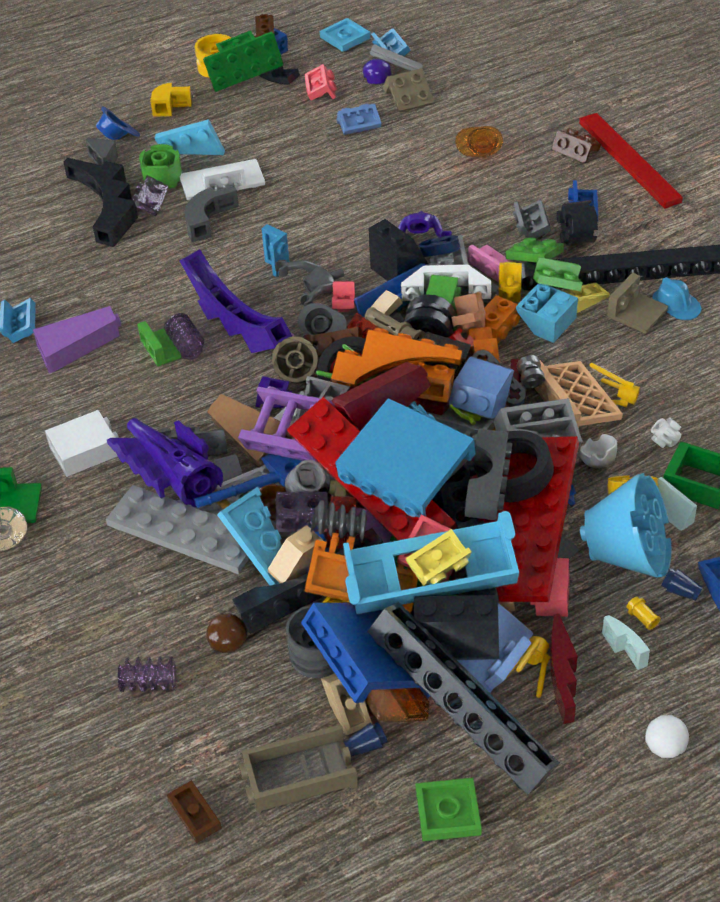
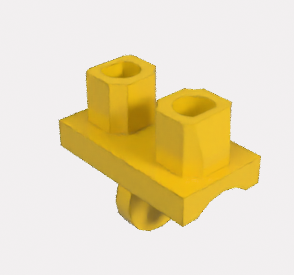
M499 263L500 297L514 302L521 301L522 263Z

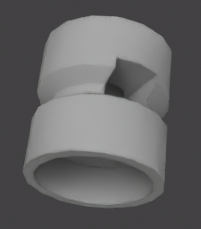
M313 460L300 462L288 473L285 479L287 492L296 499L303 500L309 498L323 486L325 482L324 469Z

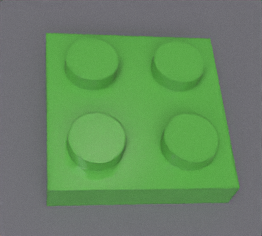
M525 238L522 242L514 244L512 248L506 250V259L537 262L538 257L553 259L564 252V243H556V240L553 239L536 241V238Z
M473 778L415 783L422 841L480 836L482 834Z

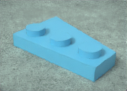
M209 119L157 133L155 136L157 144L171 145L173 150L179 151V154L224 155L225 149Z

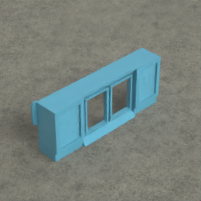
M508 511L498 513V520L496 522L453 530L465 549L469 547L472 551L468 559L469 563L465 566L467 578L437 584L430 583V585L401 590L394 556L416 552L447 531L350 550L349 543H343L349 575L346 577L345 582L349 601L355 605L356 614L382 610L398 602L401 605L413 603L415 596H449L517 583L519 570L511 539L515 537V530L510 513Z

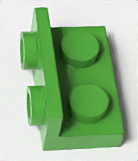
M538 257L533 279L538 284L581 291L582 282L578 279L581 266L575 263Z

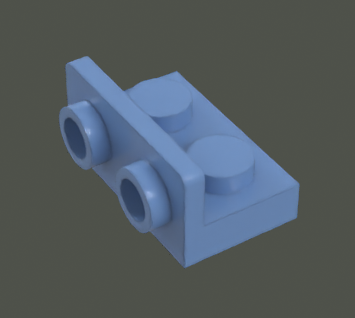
M375 103L370 105L363 104L351 109L344 108L338 111L336 120L337 124L341 125L344 135L380 128L382 124Z

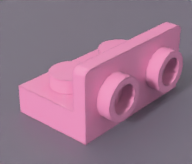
M487 244L480 249L474 245L468 247V263L499 282V263L513 262L507 260L504 255Z

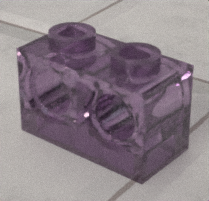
M276 492V530L278 529V532H297L306 525L311 528L315 507L318 506L319 502L323 500L325 509L328 508L327 492ZM318 526L314 528V532H319Z

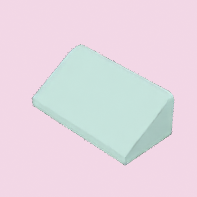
M658 478V489L665 504L668 521L682 531L694 523L697 505L664 478Z

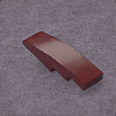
M556 614L553 619L550 648L551 679L555 700L563 724H567L575 720L576 705L572 697H575L577 680L574 673L577 669L578 655L560 614Z

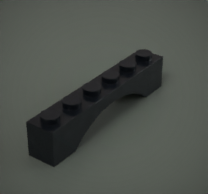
M370 528L365 531L362 543L360 535L355 537L353 549L383 544L384 542L374 529ZM344 548L339 550L336 554L345 556ZM308 573L280 584L255 587L232 599L250 634L324 597L323 595L304 592Z

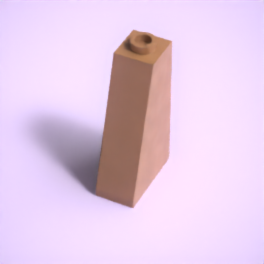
M220 394L207 411L209 416L219 429H224L225 435L258 468L263 466L264 463L261 458L269 453L246 449L238 438L241 429L251 431V429L255 428L260 411ZM269 416L263 433L268 435L276 434L281 421ZM287 431L285 437L287 439H292L293 437Z

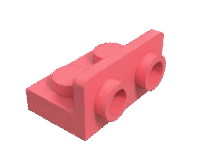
M322 64L304 74L307 95L311 101L322 97L327 92L332 99L336 98L335 90H337V87L333 81L335 76L331 69L327 70L325 65Z

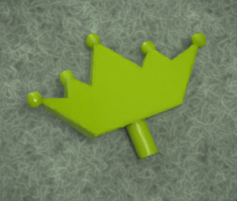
M450 404V408L461 418L469 420L472 425H475V421H480L482 418L481 415L462 409L459 410Z

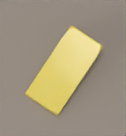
M597 283L582 285L581 291L564 289L563 291L578 298L577 313L610 296Z

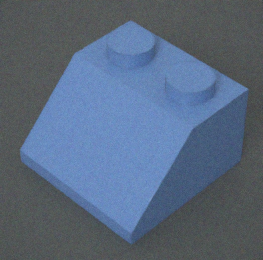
M469 357L453 383L448 405L452 404L454 407L490 419L495 418L500 408H505L514 370L475 357Z

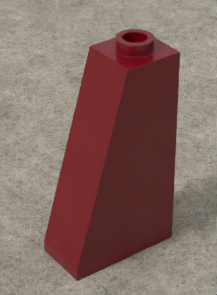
M405 362L335 397L331 401L336 409L361 432L388 398L408 407L431 384L427 379L428 374L421 365Z

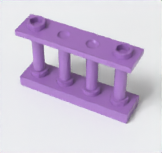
M271 386L267 388L258 387L256 391L264 404L255 428L251 429V431L241 429L238 438L246 449L317 462L296 440L287 439L285 436L287 434L286 429L290 426L296 408L308 411L321 398L284 392ZM273 405L286 406L276 434H264L263 432Z

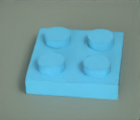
M348 18L319 31L321 39L342 52L370 39V31Z

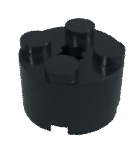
M590 200L564 203L561 210L557 211V222L561 223L562 230L560 232L561 243L573 246L594 243L597 240V236H593L594 230H598L597 214L595 207L589 205L591 203Z

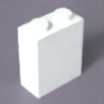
M99 410L45 430L49 447L66 477L117 457L116 452L107 444V439L119 438L116 432L112 433L108 418H103Z

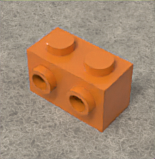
M496 295L484 309L485 327H491L492 337L497 338L498 345L501 340L507 337L508 332L518 325L520 315L516 311L517 303Z
M421 361L409 362L414 365H421L428 374L427 379L431 384L418 398L447 403L453 387L455 369H450L445 365H425Z

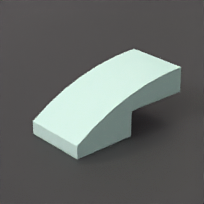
M610 615L605 616L602 634L614 653L625 650L637 670L647 667L650 653L647 645L624 623Z

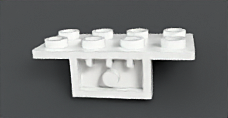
M257 159L181 173L180 181L187 200L210 187L214 191L234 186L239 191L265 185V179Z

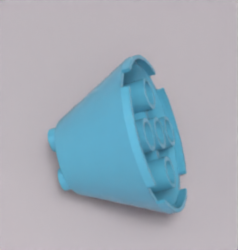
M644 473L637 474L592 508L585 511L584 526L580 527V535L583 541H587L589 556L592 561H602L656 578L663 577L668 573L672 551L671 538H666L664 524L669 523L665 504L650 475L645 476Z

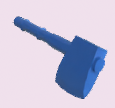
M268 454L261 459L270 473L195 498L196 507L200 508L211 505L212 503L252 491L256 487L260 489L269 484L279 483L285 487V479L288 473L303 460Z

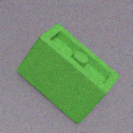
M146 321L137 324L140 341L157 367L182 357L181 352L165 329L152 332Z

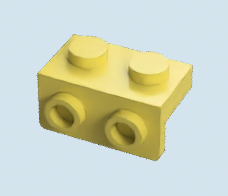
M451 529L407 557L406 562L422 585L426 586L430 583L437 584L442 582L447 577L445 574L453 568L455 571H459L469 563L468 559L472 551L469 547L465 549Z

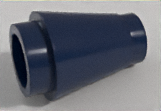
M673 568L669 569L661 585L666 588V592L695 601L703 588L680 569L675 570Z
M370 722L348 738V740L344 741L345 747L349 748L350 756L353 757L383 748L382 745L388 741L379 722L374 724Z

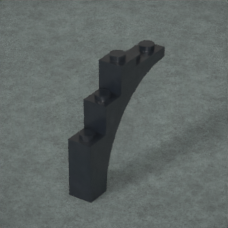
M67 157L63 161L66 177L88 186L103 201L100 216L93 225L96 243L115 247L138 219L135 201H131L130 185L126 183L123 165L105 161L103 165H98Z

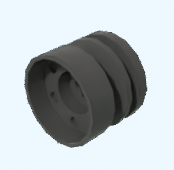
M309 605L294 612L287 621L286 636L289 659L292 667L299 674L308 678H323L332 675L334 671L301 624L312 606Z

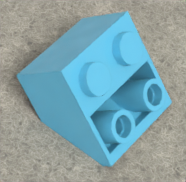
M537 284L516 306V311L534 335L554 343L576 319L578 298L551 286Z

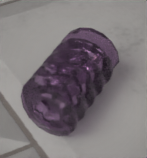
M177 313L165 322L163 329L184 359L193 360L198 358L202 352L204 338L187 314Z
M162 656L158 657L156 664H153L151 657L147 658L145 665H142L140 657L136 658L134 665H131L129 657H126L124 665L119 664L117 675L120 692H125L127 685L131 692H135L138 685L142 692H146L149 685L153 692L157 691L160 685L163 691H168L171 684L173 690H176V664L172 656H169L167 664H164Z

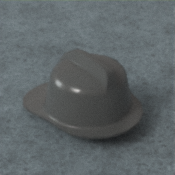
M311 303L305 306L298 316V326L305 335H317L347 329L345 317L324 304Z

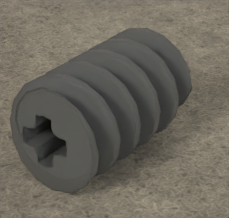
M321 500L318 506L315 507L310 532L318 526L319 534L322 535L325 529L328 528L329 535L332 537V534L339 530L340 539H343L346 533L349 532L351 537H356L357 534L360 535L362 543L367 523L366 510L362 509L359 515H356L355 507H351L349 512L346 513L345 505H341L338 511H335V504L333 502L325 509L324 501Z

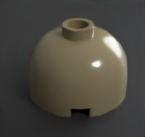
M292 336L284 339L277 344L273 351L272 364L274 370L285 381L291 383L306 381L307 376L311 377L317 368L318 356L316 349L310 341L302 337Z

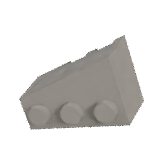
M569 398L500 408L493 420L496 431H528L540 437L577 436L579 446L582 444Z

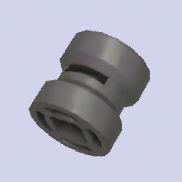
M534 355L525 356L517 362V369L521 374V382L525 388H536L545 381L544 373L540 369V360Z

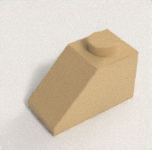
M307 525L286 538L268 568V573L279 583L298 578L309 571L315 540L323 541V539L314 531L310 532L311 528Z
M335 673L321 679L329 704L346 735L359 731L371 722L365 701L363 703H355Z

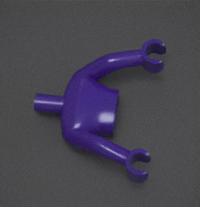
M423 211L405 216L398 226L404 233L408 229L411 233L420 234L433 228L438 238L452 235L451 231H443L441 223L435 215L424 213Z

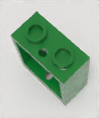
M680 441L663 478L691 501L719 510L720 487L717 489L681 477L680 474L684 466L687 465L720 476V454Z

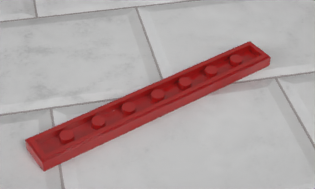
M598 113L580 118L579 124L592 137H595L596 141L601 143V146L664 209L682 203L683 197Z

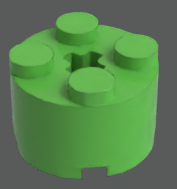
M167 144L150 146L151 150L147 152L143 150L139 160L142 178L146 187L150 189L175 188L182 173L179 151L173 150V146Z

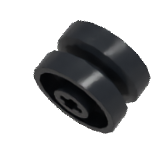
M424 294L410 301L404 322L411 324L415 330L424 331L426 339L434 341L435 345H440L452 336L454 326L451 317L456 316V311L452 304L444 298Z

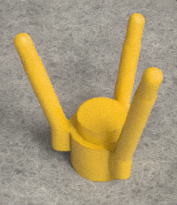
M590 363L591 368L619 382L616 383L605 378L601 379V382L619 389L617 397L621 398V400H612L615 405L626 408L629 403L635 405L640 392L639 386H635L634 383L626 381L594 363Z
M532 636L529 639L532 643L509 675L515 668L517 672H521L527 663L532 665L541 663L536 697L541 698L547 664L551 657L546 654L549 649L548 642L539 636Z

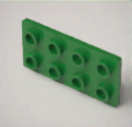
M251 30L217 43L216 46L219 52L203 58L215 92L284 65L274 33L269 32L255 38Z
M12 467L0 468V510L14 511L9 524L18 514L23 516V521H26V523H35L42 491L41 483L17 484Z

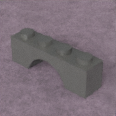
M478 429L474 465L483 468L487 474L479 478L469 479L465 507L466 517L496 520L498 510H503L505 495L500 494V492H506L507 477H503V475H508L510 460L505 458H511L512 443H507L509 432Z

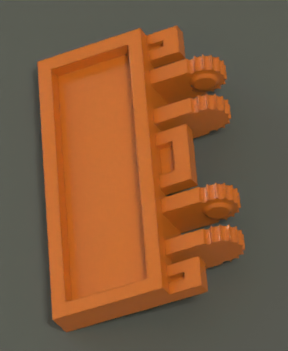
M333 533L329 552H325L327 542L315 540L304 592L349 601L345 582L346 577L349 576L345 556L335 554L336 546H338L339 534ZM349 536L346 542L349 543L350 550L353 549L355 537ZM397 563L396 570L401 590L416 588L418 578L413 570L410 568L404 569V565ZM413 603L403 604L402 606L411 614Z

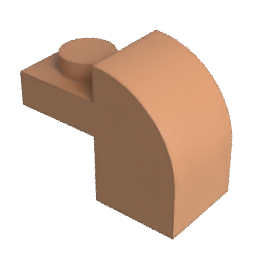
M481 292L454 298L457 316L451 317L453 326L459 325L462 333L468 332L470 328L485 327V309Z

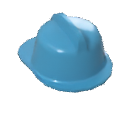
M665 277L659 289L653 294L652 299L668 305L667 313L676 319L692 320L701 312L700 303L689 294L686 283L681 280H671Z

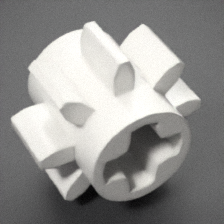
M670 417L667 421L661 418L651 429V432L654 434L651 439L661 448H664L665 445L673 447L681 438V433L678 431L681 426Z

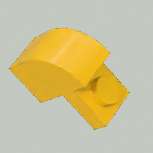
M166 83L156 87L152 91L150 100L153 117L172 116L173 107H192L190 86L172 87V83Z

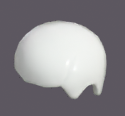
M602 434L598 441H593L589 438L585 445L580 447L579 457L589 467H607L615 461L617 440L607 434Z
M661 715L652 720L648 725L645 740L654 754L661 758H673L685 752L689 742V732L681 719L672 715Z

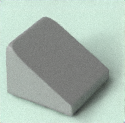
M236 454L216 459L213 462L222 470L223 482L243 474Z

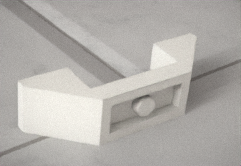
M470 265L422 266L401 282L402 301H412L415 297L424 295V287L429 286L431 275L457 277L458 287L468 286L469 294L481 292L482 299H491V280Z

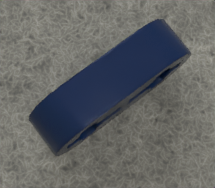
M456 235L429 239L419 244L420 251L424 257L452 253L461 248L458 236Z

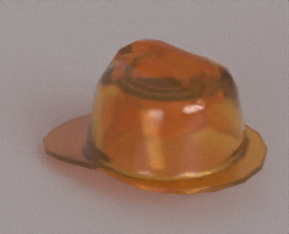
M492 126L468 127L458 132L455 144L461 154L465 156L486 158L501 149L503 137L501 132Z

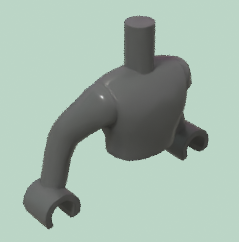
M278 260L275 264V270L279 271L280 277L287 276L288 270L304 269L310 273L303 277V284L308 293L302 294L300 298L301 304L304 307L314 303L313 300L322 294L333 293L332 284L334 280L345 276L342 268L329 273L320 265L307 260L292 262Z

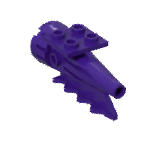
M133 418L127 423V429L135 438L107 439V444L116 452L122 463L126 462L135 475L139 474L142 476L148 487L152 486L155 488L161 499L165 497L164 489L171 486L185 505L196 507L195 498L212 493L218 485L221 487L223 483L222 470L208 459L207 452L209 448L203 438L197 437L190 427H186L179 420L174 422L177 439L165 436L137 418Z

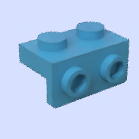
M394 28L380 38L375 32L371 34L374 38V41H372L374 45L402 56L411 51Z
M266 224L261 228L265 262L272 265L273 276L278 277L279 271L275 270L276 262L278 260L290 262L287 233Z
M31 298L13 307L6 300L1 301L0 332L12 343L24 337H29L34 333L36 303Z

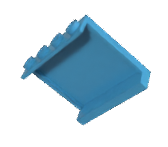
M388 398L335 463L338 477L344 483L353 484L364 493L382 499L387 505H394L404 510L409 516L420 518L421 514L426 516L425 508L463 459L471 461L475 456L474 438Z

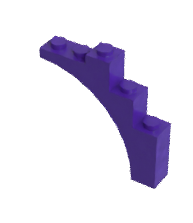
M200 249L179 260L200 297L198 303L207 320L219 317L228 335L241 334L251 353L273 349L284 339L292 337L283 317L263 315L251 309L237 298L220 280Z

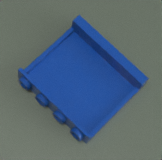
M351 603L312 604L301 624L355 703H363L371 690L418 688L425 699L430 697L402 667L394 662L393 657L384 648L376 644L374 638L367 632L384 609L356 614L355 605Z

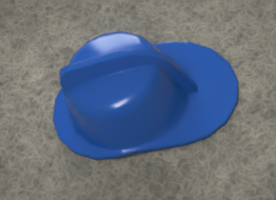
M101 107L103 114L96 127L107 138L117 140L127 133L140 137L137 130L119 119L106 107Z

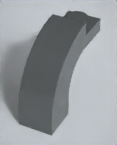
M234 186L214 191L210 187L190 199L185 208L187 233L192 242L212 237L209 222L211 216L239 207L237 190Z

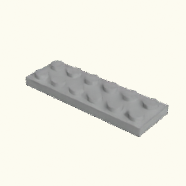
M134 485L130 487L106 518L107 526L236 574L241 572L249 560L247 554L217 515L185 505L168 497L161 499L157 493Z

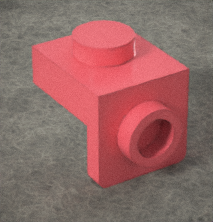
M334 281L332 284V309H337L338 312H349L350 309L355 308L354 281Z

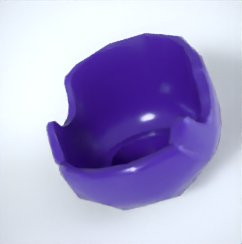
M372 59L363 67V76L370 84L385 83L386 78L392 76L389 63L383 59Z

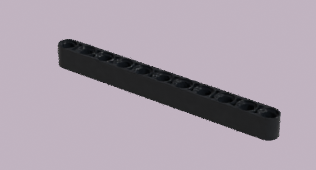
M720 244L554 260L579 264L581 269L578 279L582 282V285L624 282L632 272L640 275V281L664 279L665 277L676 278L720 274ZM537 262L522 263V289L531 291L538 284L533 279Z

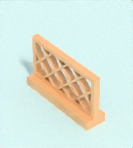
M540 360V369L544 373L545 381L536 387L535 390L544 402L569 398L578 428L583 425L622 420L623 413L581 361L545 366ZM572 370H578V372H579L580 374H577V373H574V372H571V371H572ZM551 373H554V374H557V375H560V376H559V377L553 376V375H551ZM566 377V378L575 380V382H572V381H569V380H566V379H563V378ZM579 382L590 385V387L579 384ZM561 386L570 388V390L563 389ZM574 390L579 391V392H582V393H586V394H585V395L578 394V393H575ZM592 395L601 399V401L591 398L589 396ZM571 399L580 401V404L572 402ZM584 404L595 406L596 409L584 406ZM600 409L610 411L611 413L600 411ZM585 413L591 416L582 417L581 414Z

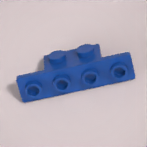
M421 263L355 298L354 302L359 317L364 319L366 311L386 290L399 296L402 301L401 282L426 264ZM402 301L403 304H401L397 308V310H399L400 312L402 310V307L409 304L410 301Z

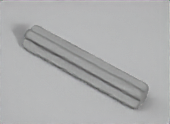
M373 45L370 54L403 69L408 71L423 69V64L377 45Z

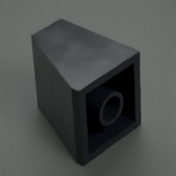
M384 219L369 227L370 268L385 280L389 281L421 263L428 264L414 239L388 220Z

